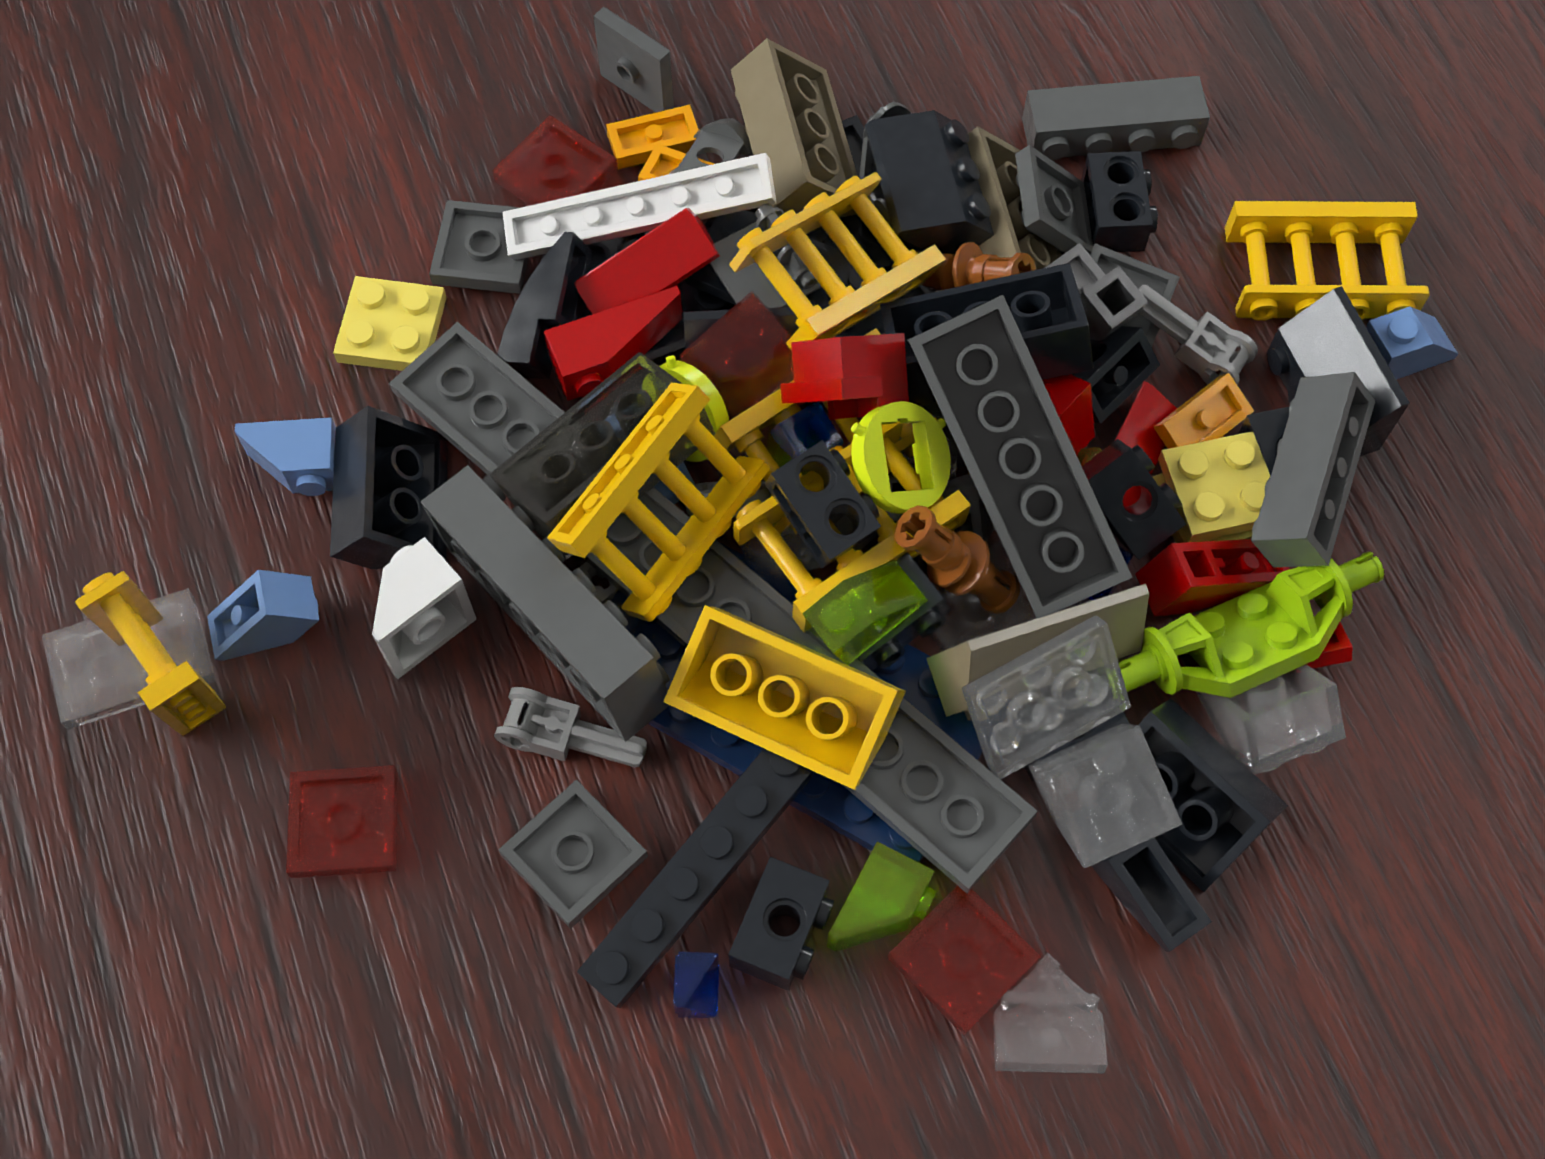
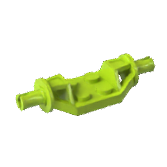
M1367 551L1361 556L1339 566L1331 558L1329 566L1296 567L1277 574L1274 580L1268 584L1197 615L1185 614L1159 630L1149 626L1144 629L1141 653L1114 665L1106 666L1104 668L1106 681L1110 689L1115 691L1117 697H1121L1131 690L1155 681L1160 689L1170 695L1179 692L1181 689L1232 698L1318 659L1341 619L1351 614L1353 607L1352 592L1383 580L1384 569L1382 563L1377 556L1373 557V553ZM1313 598L1321 608L1315 616H1313L1309 602ZM1190 654L1201 667H1181L1177 656Z

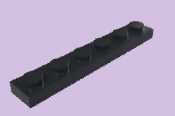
M763 749L578 969L577 973L615 1007L621 1008L816 772Z

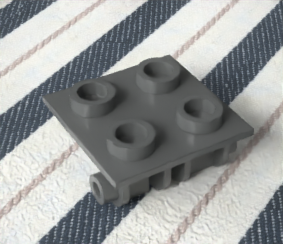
M769 203L762 205L756 210L755 215L758 218L756 222L714 243L720 257L712 261L710 265L739 309L788 306L756 262L736 273L729 266L740 250L737 247V243L743 236L757 227H760L763 232L768 230L772 223L784 214L782 208H773ZM789 244L773 252L805 296L822 288Z

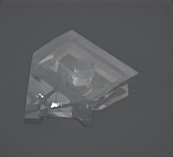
M1049 953L1036 963L1035 969L1012 991L1008 990L1002 996L1000 1006L994 1011L995 1071L1104 1074L1108 1062L1103 1013L1097 1009L1100 998L1094 993H1086L1059 969L1061 964Z

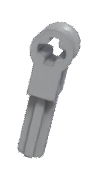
M1142 285L1139 288V291L1148 301L1139 314L1181 343V346L1174 355L1199 373L1206 384L1211 383L1218 376L1230 373L1236 384L1239 383V373L1245 363L1252 362L1258 353L1257 345L1248 335L1231 329L1208 311L1196 321L1148 285ZM1240 347V350L1236 352L1235 349ZM1221 370L1219 375L1216 374V371Z
M524 687L511 688L508 696L511 705L503 726L497 727L494 734L497 741L510 748L524 752H534L561 761H565L569 749H573L635 768L641 765L647 748V741L644 738L633 735L625 742L613 729L580 720V705L555 699Z

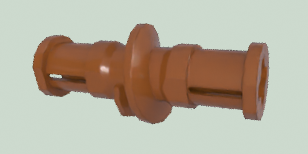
M967 242L958 248L955 255L943 254L946 260L921 285L937 290H946L1034 271L1036 267L1033 258L1028 253H1016L1013 257H998L997 255L983 254L977 244Z
M917 505L912 507L900 517L894 535L896 543L905 550H915L922 556L923 560L927 562V575L933 584L945 588L955 596L967 593L975 595L979 598L981 606L991 614L1004 613L1017 601L1020 594L1018 578L1008 571H999L995 567L994 563L989 560L990 552L988 545L980 535L971 531L955 533L948 527H943L937 522L935 514L925 506Z

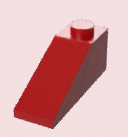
M678 286L544 331L550 360L568 401L578 397L594 396L604 388L612 386L683 319L681 293Z
M1251 539L1171 543L1136 572L1135 575L1140 585L1146 584L1148 588V604L1154 616L1192 613L1222 604L1272 582L1277 574L1290 569L1289 567H1273L1253 544Z

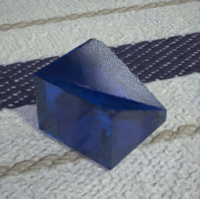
M819 401L778 423L770 431L774 441L792 459L822 440L829 450L844 444V441Z
M678 952V955L675 956L673 999L675 1014H678L680 1018L716 1017L718 1013L719 989L718 954Z

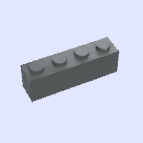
M1200 76L1028 90L1022 116L1027 145L1032 146L1051 160L1063 157L1088 155V153L1145 152L1153 149H1185L1191 146H1199L1202 143L1210 120Z
M1356 372L1300 379L1295 398L1290 403L1289 418L1283 437L1278 442L1277 457L1271 477L1265 485V496L1261 510L1252 528L1251 541L1273 567L1329 566L1375 404V399Z

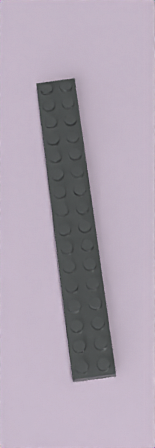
M458 322L389 383L396 396L551 531H553L614 455L613 452ZM647 481L638 490V499L676 536L690 517ZM623 512L619 514L607 530L606 538L644 575L648 573L663 553ZM717 540L713 542L703 555L699 568L693 574L686 577L672 595L669 607L654 619L656 623L687 648L704 606L720 608L882 680L817 624L804 633L792 618L793 604ZM592 552L583 558L624 595L630 596L632 591ZM904 698L882 746L857 789L853 790L843 785L966 893L975 886L1032 822L1038 812Z

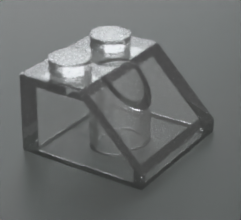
M1306 664L1232 698L1196 691L1226 749L1255 775L1261 772L1273 771L1279 768L1281 764L1302 755L1320 752L1327 745L1346 738L1337 684Z
M1120 724L1028 765L1050 816L1084 868L1182 825L1140 725Z

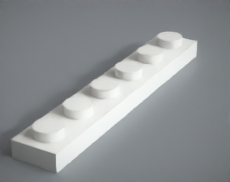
M766 153L521 207L502 213L508 256L513 260H519L546 254L564 232H574L588 245L652 231L685 208H690L702 220L761 207L767 203L776 204L777 202L770 158Z

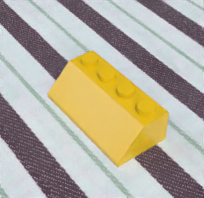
M705 605L663 702L856 790L882 746L906 691L725 610Z

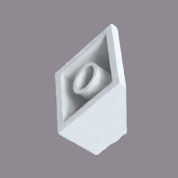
M425 537L416 544L405 546L396 552L390 563L383 567L372 635L391 672L399 679L476 620L462 579Z

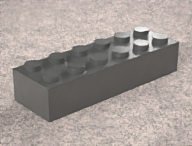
M1001 295L909 339L912 350L1036 618L1055 613L1132 578L1004 296Z
M467 465L420 501L448 551L626 742L669 706L663 701L668 692L665 684L670 681V678L657 662L661 658L659 652L642 633L634 638L625 628L628 625L626 618L610 600L602 604L593 595L597 592L596 588L579 568L571 572L562 563L566 560L565 556L547 539L548 536L540 540L532 532L536 529L533 522L518 505L510 509L503 502L506 496L490 476L487 475L481 479Z

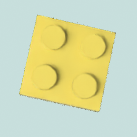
M355 276L333 351L337 363L403 371L436 340L447 298L444 287Z
M1253 431L1161 451L1158 461L1165 481L1183 504L1177 511L1186 522V525L1182 528L1187 542H1197L1252 530L1264 500L1266 482L1271 477Z

